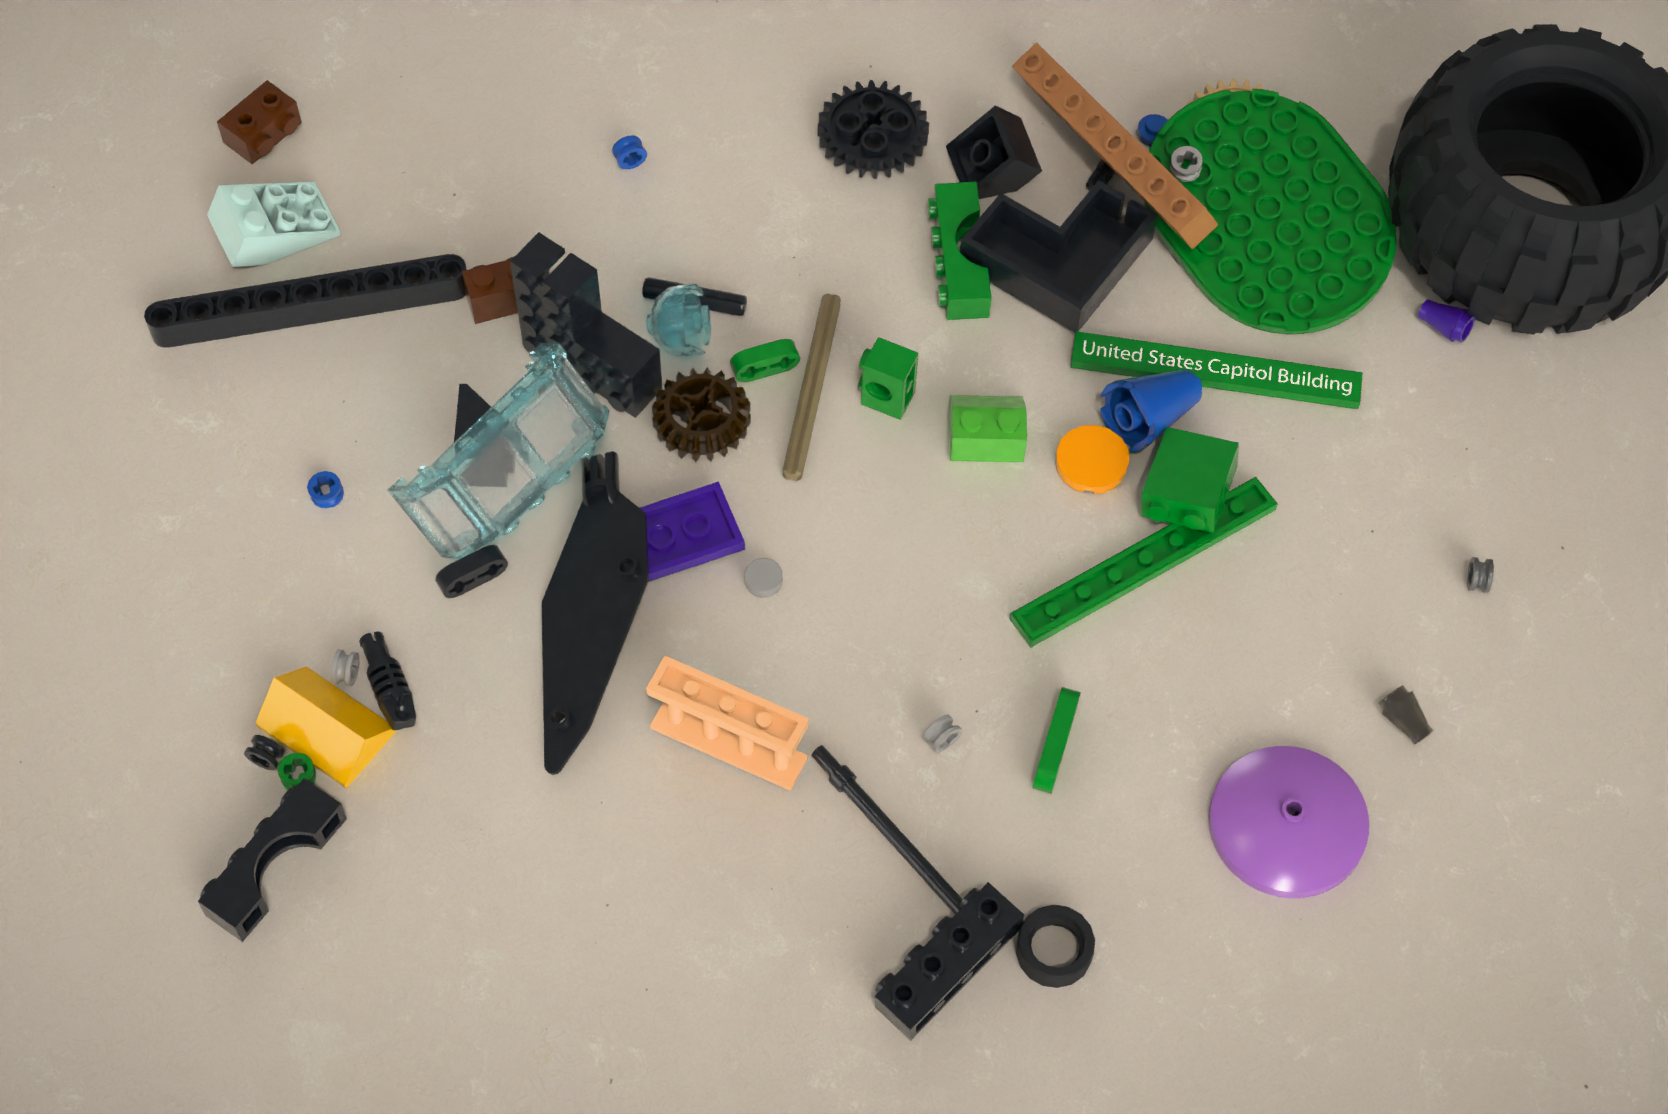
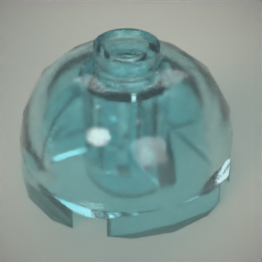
M683 284L667 288L657 296L652 305L651 313L647 315L646 325L649 334L653 335L656 343L665 352L674 356L703 355L706 351L701 349L702 343L709 345L710 311L708 305L701 306L698 296H702L704 293L697 284Z

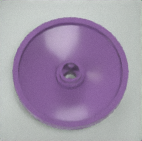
M1274 746L1253 751L1241 757L1226 770L1220 778L1211 799L1209 830L1219 857L1241 881L1269 895L1284 898H1305L1333 889L1353 872L1367 845L1369 815L1365 800L1358 786L1339 765L1327 757L1308 749L1292 746Z

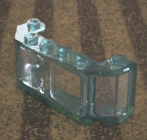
M559 342L541 343L529 354L534 362H529L525 366L528 372L432 465L421 466L417 469L419 474L409 483L404 478H399L387 490L442 558L459 560L502 535L512 532L520 523L518 519L527 510L534 509L540 505L545 499L544 494L553 485L564 481L570 474L569 469L578 460L589 456L595 450L594 444L604 435L610 410L606 405H602L586 385L566 358L567 353Z

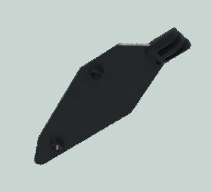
M614 451L606 452L605 458L601 454L591 456L590 460L587 457L581 459L583 500L542 600L544 768L551 775L562 771L591 728L649 581L646 513L620 493L619 459Z

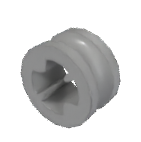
M1183 146L1176 149L1171 156V174L1181 182L1194 181L1201 173L1203 161L1201 153L1191 146ZM1185 159L1192 161L1188 169L1181 168V164Z
M340 649L335 652L331 665V683L339 684L340 681H344L347 686L354 685L359 669V654L357 652H351L350 655H346L344 650Z
M949 714L934 721L923 734V738L927 742H933L932 749L936 753L946 750L962 734L960 726L952 725L953 718Z

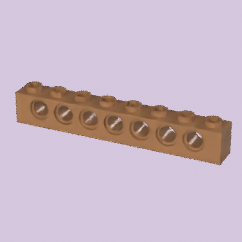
M1037 42L1012 65L1022 80L1191 249L1197 246L1218 226V223L1206 207Z

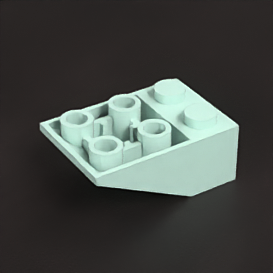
M315 182L218 185L207 213L232 267L266 265L336 238L341 233Z

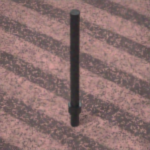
M823 745L816 748L811 756L830 776L829 782L838 792L844 791L956 915L962 909L960 903L963 899L860 787L855 781L857 776L847 765L841 766Z

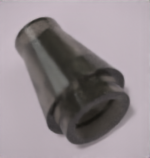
M1404 685L1391 692L1378 703L1384 710L1381 714L1408 736L1414 745L1434 732L1428 724L1413 690L1408 692Z

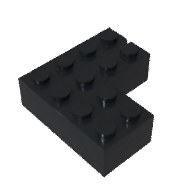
M1099 180L1061 226L1054 224L1000 193L961 239L960 252L970 262L988 268L991 284L1076 333V331L1079 332L1153 240L1158 214L1131 199L1127 203L1124 224L1120 223L1125 195Z
M538 232L510 261L524 348L533 356L538 357L540 355L549 361L559 373L563 375L569 374L578 380L581 386L588 392L598 393L607 399L609 404L617 411H625L636 418L654 399L658 390L663 389L660 349L602 312L596 268L570 253L550 273V268L565 254V248Z

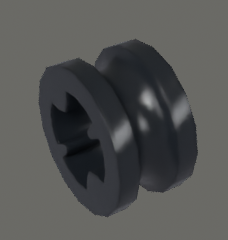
M254 735L251 740L253 746L246 748L244 752L245 757L261 768L275 770L278 765L276 758H282L285 750L270 738Z

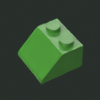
M950 395V461L1024 462L1027 444V413L1023 396Z

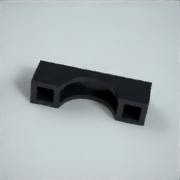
M305 778L297 787H291L283 795L280 806L272 816L264 818L257 825L253 838L246 846L238 848L231 855L227 868L217 879L210 880L205 885L200 895L201 898L198 900L205 916L243 942L269 912L261 893L262 878L269 864L277 856L290 849L298 847L322 849L347 820L341 803Z

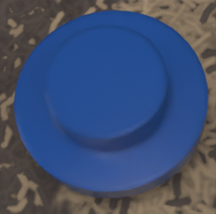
M1157 114L1143 117L1138 124L1137 130L1141 141L1151 147L1157 137V133L1168 119Z

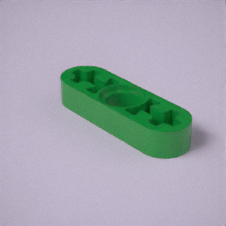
M1065 687L1061 688L1037 768L1033 789L1052 794L1081 694L1079 691Z

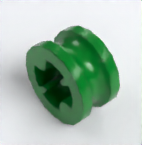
M291 753L285 756L279 763L278 775L285 789L289 790L291 787H297L303 778L312 784L315 783L316 770L313 762L307 755ZM297 766H302L305 773H300L298 779L293 780L290 773L295 772Z

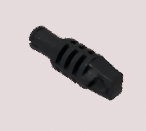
M379 631L374 632L376 641L373 640L371 633L363 635L359 643L369 664L367 678L381 712L393 731L415 726L416 714L412 693L400 663L390 656L383 633Z

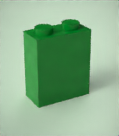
M1166 427L1142 490L1141 516L1158 522L1164 521L1186 526L1193 530L1214 533L1238 467L1239 443Z

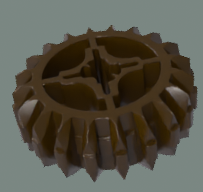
M692 367L689 376H684L678 371L676 382L666 379L664 390H658L656 401L652 405V413L654 415L652 418L653 427L657 430V437L660 442H666V448H668L669 452L678 449V455L681 459L690 453L695 462L700 458V455H706L711 462L714 458V453L718 452L725 457L728 453L727 447L737 450L739 439H745L747 427L751 424V414H749L750 401L746 398L744 388L737 387L734 377L725 380V374H723L722 370L715 376L711 375L708 367L704 370L703 374H697ZM716 401L722 403L731 414L723 412V408L716 405ZM673 414L679 416L680 420L687 424V427L684 428L673 418Z

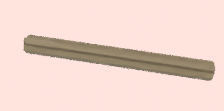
M827 293L821 299L783 466V477L787 480L799 481L803 476L841 306V299L838 295Z

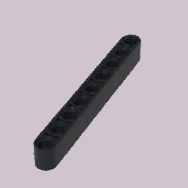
M445 254L161 300L147 307L144 318L153 342L157 346L170 348L456 301L466 296L462 271L467 270L464 259L460 256Z

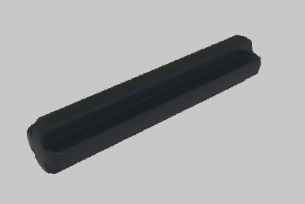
M651 277L645 278L642 287V294L645 298L742 316L747 307V297L741 294Z

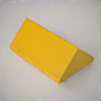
M307 666L274 677L255 722L256 727L292 752L302 753L310 757L314 767L346 789L397 731H393L385 719Z

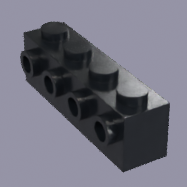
M989 882L980 891L977 888L972 889L961 901L960 906L962 909L952 919L949 916L944 917L933 929L932 935L934 937L924 947L920 944L916 945L905 957L903 962L906 965L896 975L893 973L887 974L875 988V992H877L874 996L875 1008L910 1041L1019 932L1024 922V914Z

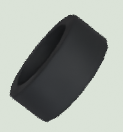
M1049 905L1038 908L1026 917L1019 930L1016 955L1020 968L1029 979L1042 986L1060 988L1072 985L1085 975L1092 962L1095 937L1088 921L1082 914L1070 907ZM1050 925L1064 927L1071 931L1079 943V954L1075 961L1069 966L1061 968L1047 966L1038 961L1031 947L1032 938L1036 931Z

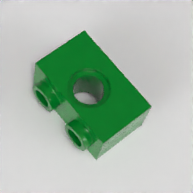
M878 337L872 349L866 348L860 359L859 369L863 370L858 383V389L862 390L861 405L901 420L916 391L919 353Z

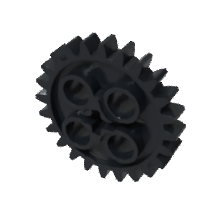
M870 80L868 87L865 88L857 81L853 91L847 86H843L842 96L832 93V103L824 102L823 112H819L817 136L820 137L819 146L820 148H825V157H834L835 167L845 163L847 174L852 172L854 168L859 169L860 178L865 175L866 171H871L874 179H877L879 171H884L887 177H891L892 168L903 173L905 163L914 166L915 156L922 157L923 147L927 146L929 122L926 121L927 112L921 110V101L911 102L912 92L901 95L900 85L889 90L887 89V81H884L879 88L875 87L873 80Z

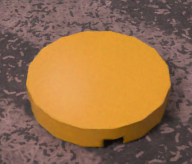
M1082 425L1070 430L1060 440L1056 451V469L1063 482L1074 490L1083 493L1084 490L1094 491L1093 494H1100L1116 488L1124 480L1130 462L1128 447L1123 439L1111 429L1098 425Z

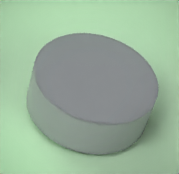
M759 558L749 563L745 570V585L750 593L758 597H770L780 590L783 574L777 562L769 558Z

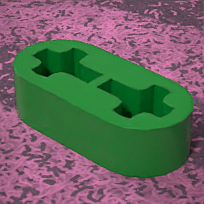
M780 339L739 351L730 359V365L737 381L751 382L789 371L798 365L801 358L793 340Z

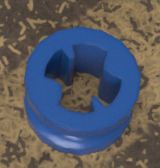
M634 135L621 138L612 148V153L622 169L636 168L647 157V152L642 146L641 139Z
M318 472L308 482L307 489L311 500L320 508H332L343 499L344 490L341 481L332 472ZM328 484L330 493L323 495L321 486Z

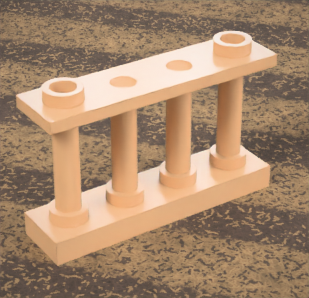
M664 656L646 688L647 695L663 702L650 728L791 791L808 760V755L796 749L809 726V718Z

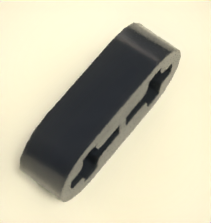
M488 545L441 569L436 575L435 581L446 598H455L502 574L508 566V561L497 545Z

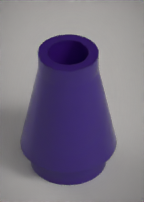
M1429 299L1422 304L1418 313L1419 319L1428 323L1451 342L1455 340L1461 343L1464 342L1475 322V317L1468 314L1467 309L1437 303Z

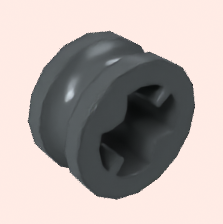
M1478 557L1471 558L1467 574V588L1469 591H1475L1477 587L1481 588L1482 592L1488 593L1490 591L1494 573L1492 559L1480 562Z

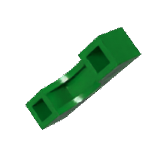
M977 182L935 184L934 198H928L927 208L928 218L935 219L936 226L931 227L932 248H938L939 256L934 257L935 276L942 277L943 284L938 285L939 307L945 306L947 320L989 318L992 296L988 268L967 260L957 247L964 235L980 217Z

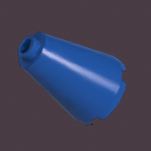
M1178 370L1117 380L1106 385L1101 392V398L1105 396V406L1100 408L1101 416L1106 428L1111 429L1123 439L1124 443L1131 446L1128 450L1132 452L1139 451L1153 443L1165 432L1166 427H1171L1201 400L1202 384L1200 379L1189 370Z

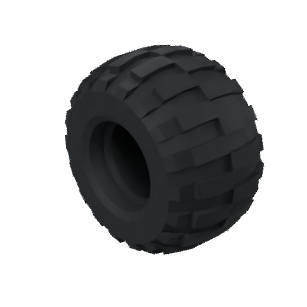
M1536 24L1532 29H1524L1522 34L1511 28L1479 39L1476 44H1473L1463 53L1458 50L1446 59L1433 76L1426 81L1407 110L1389 165L1390 183L1388 186V199L1391 222L1395 224V227H1399L1401 251L1409 264L1415 268L1418 275L1428 274L1427 285L1446 303L1451 304L1455 300L1469 308L1467 313L1474 316L1475 320L1490 325L1493 319L1511 324L1512 332L1526 334L1542 333L1546 326H1552L1556 334L1591 329L1596 323H1600L1609 317L1614 321L1629 313L1668 278V72L1663 67L1652 68L1648 65L1645 59L1642 58L1644 55L1642 51L1626 42L1618 46L1601 39V32L1580 27L1578 32L1560 31L1557 24ZM1526 174L1547 179L1566 189L1582 206L1563 205L1539 199L1511 185L1500 175Z

